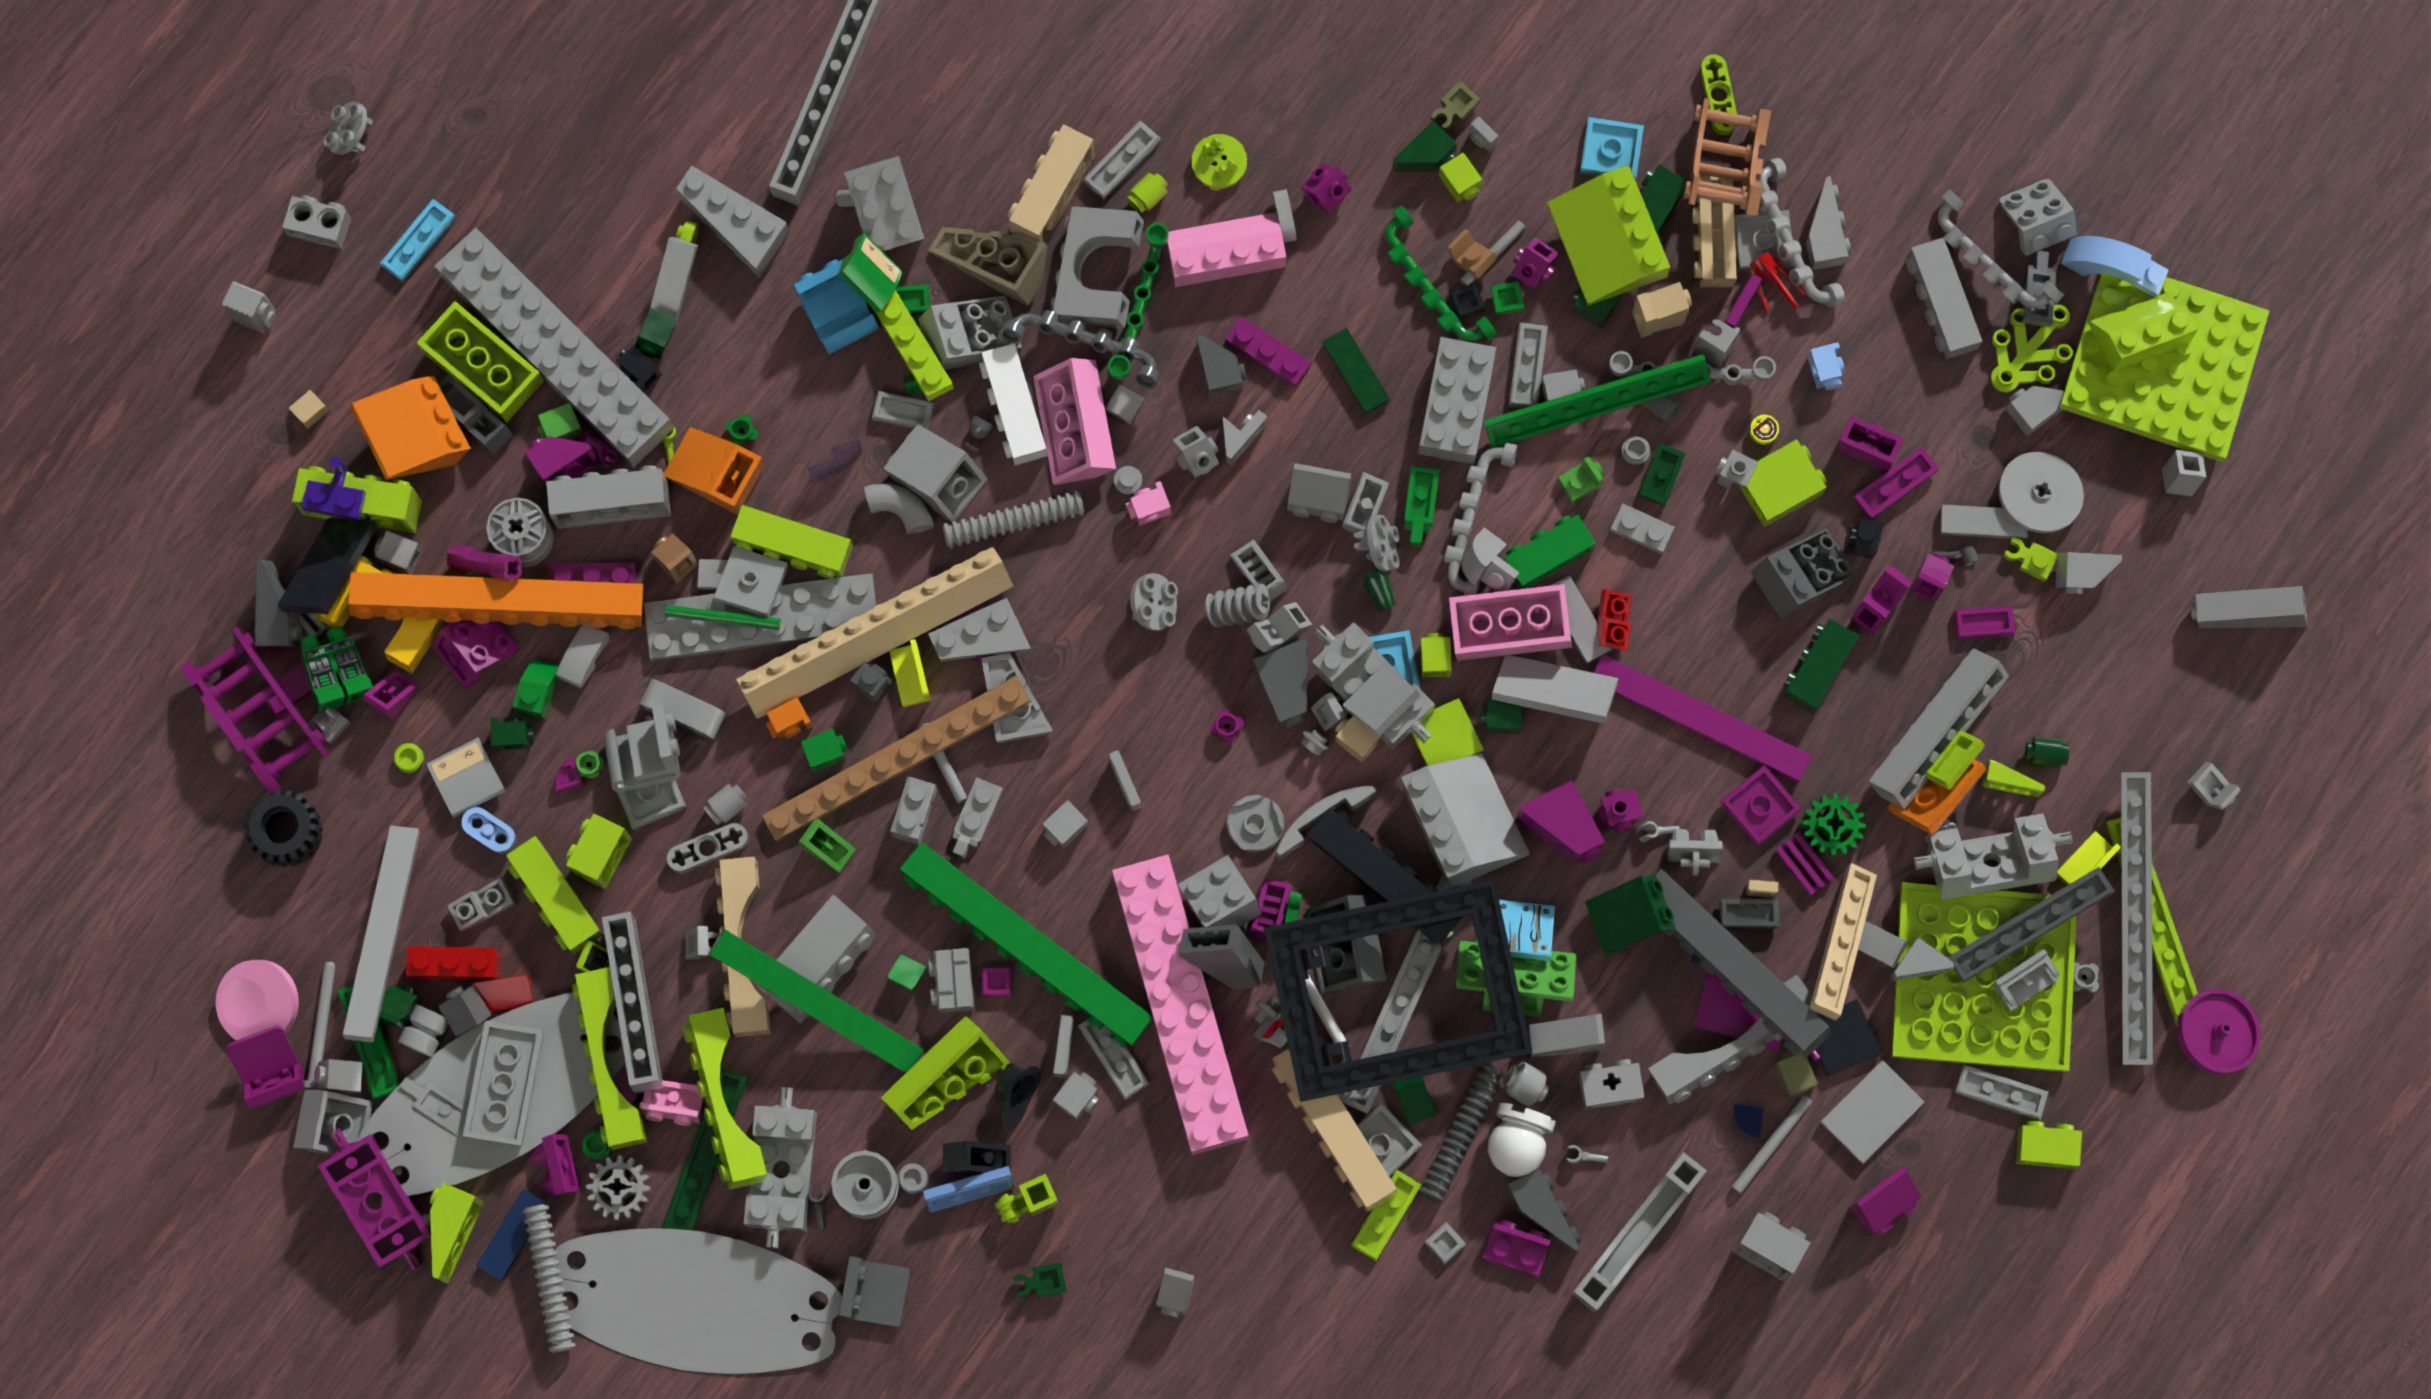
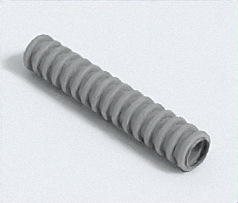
M1074 491L1073 495L1065 493V497L1057 495V499L1052 500V497H1049L1048 501L1044 502L1041 499L1037 504L1033 501L1030 502L1031 505L1026 506V504H1022L1020 508L1013 506L1012 510L1005 508L1004 512L996 510V514L991 515V512H988L987 516L983 517L980 514L976 519L972 516L968 521L961 519L960 523L952 521V525L944 523L942 528L946 544L949 548H953L954 544L962 546V542L970 544L971 540L978 542L979 538L987 540L988 536L992 535L995 538L997 537L996 534L999 533L1003 536L1007 531L1014 533L1015 529L1023 531V527L1031 529V525L1035 524L1036 527H1039L1040 523L1043 522L1047 525L1051 520L1055 523L1058 522L1057 519L1059 518L1066 520L1068 516L1075 518L1076 514L1083 516L1085 511L1081 495L1078 491Z
M542 1204L527 1207L525 1210H522L523 1215L526 1214L527 1219H524V1223L528 1224L526 1233L530 1234V1237L527 1239L532 1244L529 1250L533 1251L534 1254L531 1256V1260H535L533 1269L537 1270V1274L534 1276L535 1279L538 1278L539 1280L536 1286L541 1291L538 1293V1296L542 1297L540 1306H544L542 1315L546 1317V1320L543 1322L547 1324L548 1329L545 1332L546 1334L549 1333L550 1337L547 1339V1342L551 1343L549 1352L556 1353L573 1349L576 1345L571 1340L574 1334H570L572 1324H568L570 1315L566 1314V1310L569 1309L564 1304L567 1298L563 1297L562 1293L565 1292V1288H561L563 1278H559V1274L562 1272L561 1269L557 1268L560 1262L555 1257L558 1255V1252L554 1251L556 1242H552L554 1233H551L550 1228L553 1226L551 1223L549 1224L548 1219L551 1216L546 1211L549 1209V1206Z

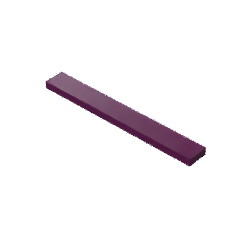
M1604 654L1594 671L1596 674L1618 678L1616 695L1763 766L1765 765L1767 768L1798 783L1812 755Z

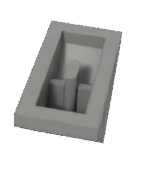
M1917 938L1891 974V980L1896 981L1950 972L1954 968L1953 961Z

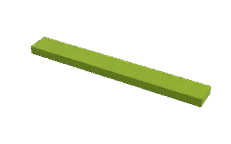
M2121 817L2107 821L2106 826L2113 846L2117 843L2121 847L2116 852L2122 869ZM2152 863V958L2177 1027L2178 1017L2183 1006L2189 999L2197 995L2198 992Z

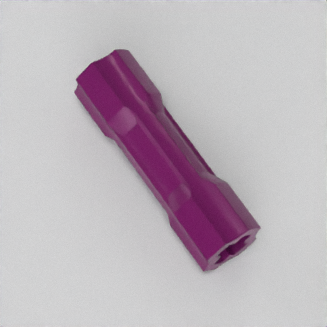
M452 545L447 551L446 563L453 570L480 573L505 581L517 580L522 574V561L518 556L476 550L474 547L465 545Z

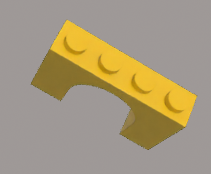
M362 555L352 571L393 574L387 569L383 568L379 571L372 567L373 563ZM350 576L329 613L313 614L315 618L331 628L343 627L350 617L348 605ZM404 618L399 630L384 651L387 659L413 674L436 639L439 631L446 624V621L443 619H431L430 621L422 622L414 618Z

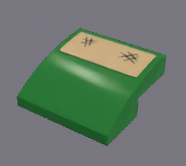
M865 233L855 239L851 254L843 259L839 270V275L877 313L883 309L890 299L902 274L900 268Z

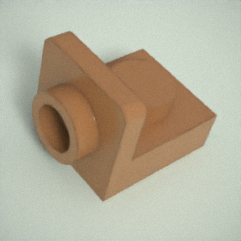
M1466 229L1447 247L1455 264L1476 278H1479L1497 260L1494 252L1476 242L1472 234Z

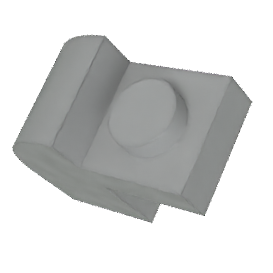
M1485 527L1476 535L1462 558L1463 572L1474 585L1481 580L1496 592L1509 591L1520 572L1499 558L1507 544Z
M1294 602L1283 605L1268 619L1252 624L1247 631L1251 635L1253 644L1263 653L1266 652L1268 654L1293 642L1309 629L1312 623L1299 605Z

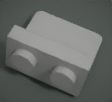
M2050 179L2041 180L2000 198V206L2018 228L2020 249L2025 256L2077 235L2075 210Z

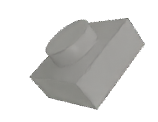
M1480 117L1476 118L1470 126V138L1479 148L1484 147L1490 152L1497 146L1499 135Z

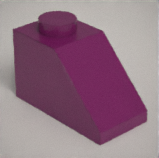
M1927 554L1910 591L1936 603L1947 585L1954 565L1949 564V560L1942 555Z

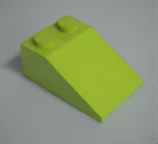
M442 1183L440 1188L436 1187L430 1198V1204H432L430 1219L432 1277L448 1284L485 1202L474 1195Z

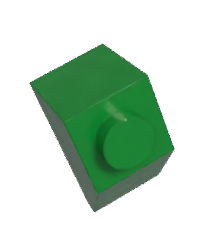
M535 658L531 660L520 679L513 703V708L518 714L546 721L558 679L556 678V672L559 664Z

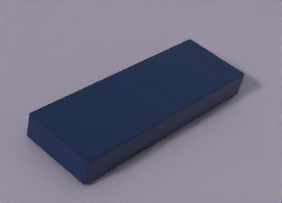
M523 1189L476 1266L503 1281L527 1243V1238L530 1237V1234L526 1233L528 1224L524 1223V1219L527 1218L526 1214L523 1215L522 1210L542 1204L549 1206V1204Z

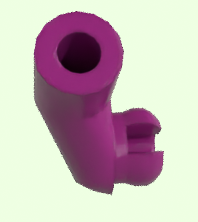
M589 432L582 434L579 442L589 443L601 465L611 467L618 461V454L609 443Z

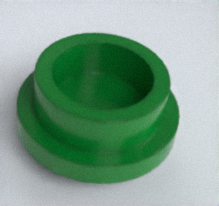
M593 1130L587 1133L582 1140V1150L590 1159H603L611 1151L608 1143L603 1144L600 1130Z

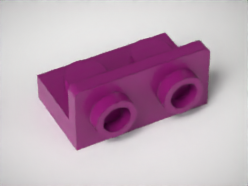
M1500 1220L1499 1224L1493 1223L1482 1259L1539 1277L1547 1249L1551 1242L1545 1239L1546 1234L1533 1229H1529L1528 1233L1516 1230L1517 1224L1505 1220Z

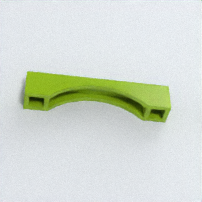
M610 967L575 974L576 983L572 984L575 1001L580 1000L582 1011L577 1012L578 1021L581 1029L586 1028L588 1040L583 1041L586 1057H591L593 1068L589 1069L591 1085L597 1086L599 1097L594 1098L597 1114L603 1115L604 1126H600L603 1144L608 1143V1146L615 1150L647 1143L642 1114L619 1092L607 1063V1028L612 1012L616 1007Z
M724 1008L691 1014L686 1021V1025L683 1026V1035L686 1043H691L693 1053H690V1061L693 1070H698L700 1081H697V1088L700 1098H705L707 1108L704 1110L706 1123L708 1126L712 1125L715 1136H712L713 1150L715 1154H720L722 1164H719V1173L722 1182L727 1181L729 1190L763 1183L767 1176V1171L760 1146L748 1138L736 1125L728 1112L722 1096L720 1064L724 1049L731 1036Z

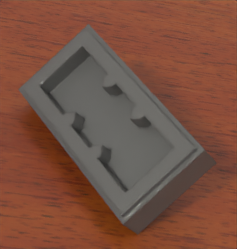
M1720 899V924L1725 929H1779V899Z

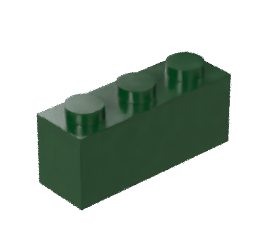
M1830 618L1825 626L1822 624L1818 625L1811 637L1816 642L1811 650L1805 647L1797 663L1801 664L1797 674L1791 672L1783 685L1787 689L1783 697L1811 714H1814L1859 638L1858 634Z

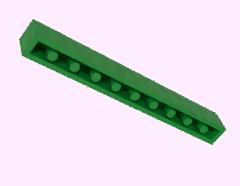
M921 842L900 868L901 874L904 876L902 881L915 891L919 887L927 894L925 899L937 908L942 905L950 911L948 916L959 925L965 922L973 928L971 933L983 943L988 940L996 946L994 951L1005 960H1008L1010 957L1019 963L1017 968L1029 978L1035 975L1042 981L1040 986L1054 996L1057 992L1065 998L1063 1003L1075 1013L1081 1010L1089 1016L1087 1022L1099 1031L1102 1028L1112 1033L1110 1039L1121 1048L1127 1045L1133 1049L1153 1023V1017L924 843Z

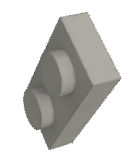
M1622 503L1610 532L1662 555L1675 527Z

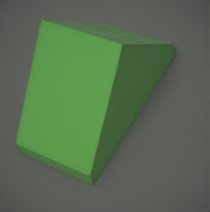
M817 818L814 819L799 841L805 851L839 873L856 850Z

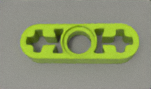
M1708 55L1703 59L1700 68L1705 98L1710 99L1708 109L1721 111L1720 109L1725 108L1724 112L1737 114L1726 61L1719 55ZM1710 63H1714L1715 67H1720L1717 71V81L1714 82L1712 70H1707ZM1717 88L1723 89L1727 94V98L1724 101H1715L1711 96V92ZM1711 121L1712 129L1719 135H1729L1736 128L1734 125L1728 124V127H1724L1723 123Z

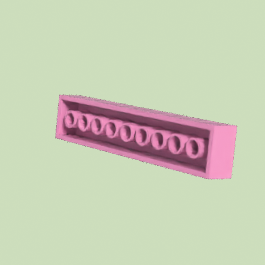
M1169 854L1112 870L1113 878L1191 1154L1195 1155L1248 1140L1249 1135L1202 970L1178 954L1183 930L1189 929Z

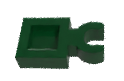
M1061 1262L1032 1268L1034 1277H1028L1024 1274H1018L1013 1277L1014 1282L1024 1281L1026 1283L1024 1291L1016 1292V1297L1019 1298L1028 1296L1033 1290L1037 1291L1038 1298L1067 1292Z

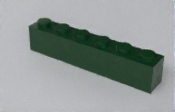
M1660 164L1654 172L1648 171L1641 184L1645 187L1641 196L1657 235L1661 232L1682 197L1686 182L1688 181ZM1579 287L1571 301L1575 303L1573 313L1603 329L1624 293L1587 306Z

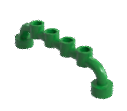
M1402 205L1392 212L1394 218L1388 223L1385 230V239L1392 249L1387 254L1396 266L1402 263L1408 272L1404 274V277L1413 289L1419 286L1424 292V295L1420 298L1428 310L1431 311L1433 308H1436L1441 317L1437 321L1446 333L1452 330L1458 338L1467 342H1475L1482 338L1489 341L1495 337L1497 332L1485 316L1475 322L1477 329L1473 331L1466 330L1462 326L1458 317L1427 279L1423 270L1412 259L1405 246L1398 240L1396 236L1397 229L1402 227L1406 230L1414 224V221Z
M1153 223L1146 230V240L1150 245L1148 258L1142 263L1141 282L1134 290L1135 303L1132 312L1127 315V330L1125 337L1120 343L1127 337L1136 340L1137 333L1143 329V312L1145 306L1151 302L1150 288L1153 279L1159 274L1158 260L1161 249L1169 240L1168 229L1162 223ZM1149 266L1155 268L1153 272H1147L1145 269ZM1140 293H1146L1148 295L1146 298L1138 297ZM1133 319L1140 320V323L1137 325H1133L1130 323V321ZM1123 355L1113 356L1108 362L1110 376L1116 380L1127 378L1131 372L1129 359Z

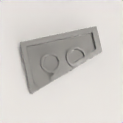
M1007 598L928 634L941 662L991 654L1000 655L1008 652L1031 651Z
M1006 653L981 658L987 691L1017 675L1031 701L1028 705L993 723L997 744L1054 733L1011 654Z

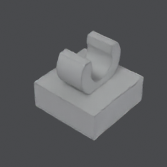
M1333 692L1324 695L1311 707L1324 732L1334 729L1349 714L1339 704L1342 699L1338 695L1335 696Z
M329 708L325 712L317 713L308 722V725L313 730L316 728L320 730L330 745L350 724L339 712Z
M696 926L685 930L686 959L697 960L709 956L708 953L711 948L708 946V939L717 938L718 933L708 932V926Z

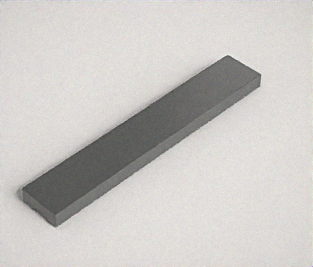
M2100 867L1949 956L1948 959L1953 961V969L1961 982L1964 983L2113 894L2115 891Z

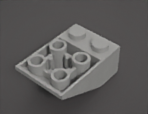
M1006 296L932 305L918 318L922 334L944 370L983 361L982 352L1011 344L1000 335L1004 323L1007 320H1013ZM1021 342L1015 344L1017 350L1022 348Z

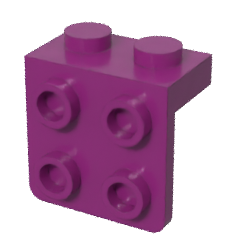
M281 1026L270 1027L227 1045V1053L244 1085V1098L249 1109L257 1106H266L272 1100L285 1095H294L299 1090L305 1088L303 1068Z

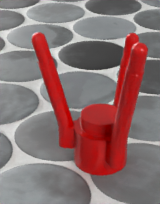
M1766 252L1749 264L1753 270L1748 273L1750 276L1754 274L1761 277L1763 281L1771 278L1794 309L1798 308V304L1776 274L1779 272L1803 296L1807 294L1801 285L1794 286L1790 282L1789 273L1780 265L1775 256L1771 257ZM1760 283L1757 293L1764 311L1769 312L1767 299Z

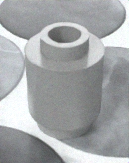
M728 783L708 799V804L703 808L711 819L719 825L721 822L726 823L747 806L744 800L748 797L737 784L732 787Z

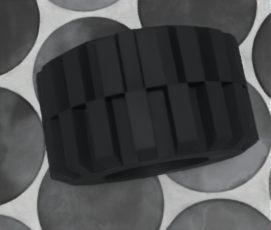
M281 789L274 790V795H271L269 792L262 794L264 800L260 802L256 799L253 802L256 806L254 810L248 808L246 812L249 820H244L243 826L247 829L244 835L245 839L249 841L248 845L268 863L272 865L277 864L280 867H287V864L296 866L299 865L298 860L302 859L305 862L310 859L307 854L310 851L315 854L318 849L315 846L316 842L321 843L322 841L319 831H323V824L319 821L321 817L315 810V807L300 794L296 795L290 790H287L286 793ZM282 814H294L298 819L296 834L287 842L273 843L269 838V828L273 820Z

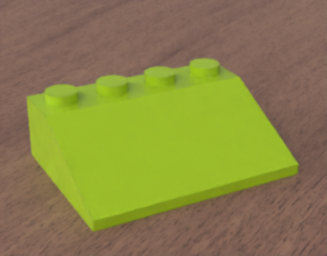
M1629 165L1601 174L1547 202L1587 306L1668 277L1670 270L1669 262Z

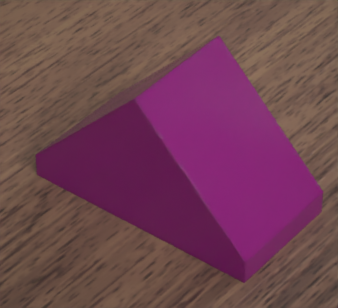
M394 670L366 692L362 699L372 709L394 722L417 690L418 684L397 670Z

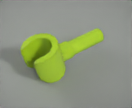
M675 427L672 431L673 433L670 436L663 437L661 441L665 444L668 465L674 456Z

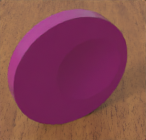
M2210 989L2201 992L2185 1003L2178 1017L2177 1035L2184 1054L2196 1067L2207 1073L2227 1075L2239 1071L2251 1063L2259 1050L2261 1029L2258 1018L2251 1006L2242 997L2231 991Z

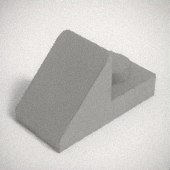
M1260 410L1254 416L1249 414L1240 425L1241 431L1223 417L1225 454L1228 465L1232 466L1267 426L1268 417Z

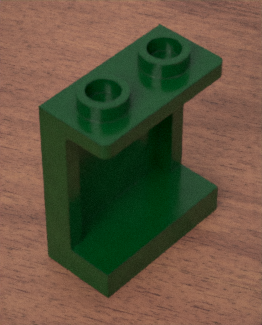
M1655 874L1639 876L1585 901L1605 956L1620 954L1629 950L1628 947L1659 933L1675 929L1673 913L1667 906L1663 895V886Z

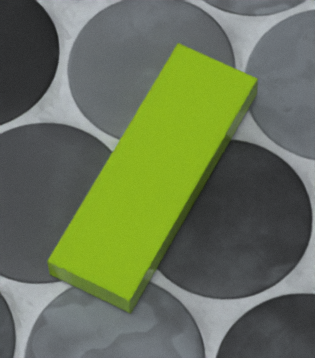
M1397 1169L1391 1178L1397 1188V1194L1372 1209L1351 1244V1247L1374 1261H1377L1422 1186Z

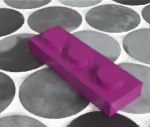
M1241 316L1225 338L1227 344L1295 388L1311 366V361Z
M1920 447L1857 493L1853 500L1871 521L1937 473L1939 467L1924 448Z
M549 563V580L637 584L636 563Z

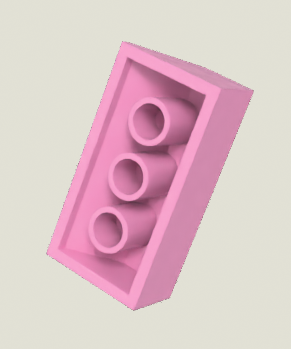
M1276 212L1169 232L1167 248L1175 287L1286 267V252Z
M1070 358L1033 376L1053 484L1058 485L1097 478L1115 470V460L1096 360Z

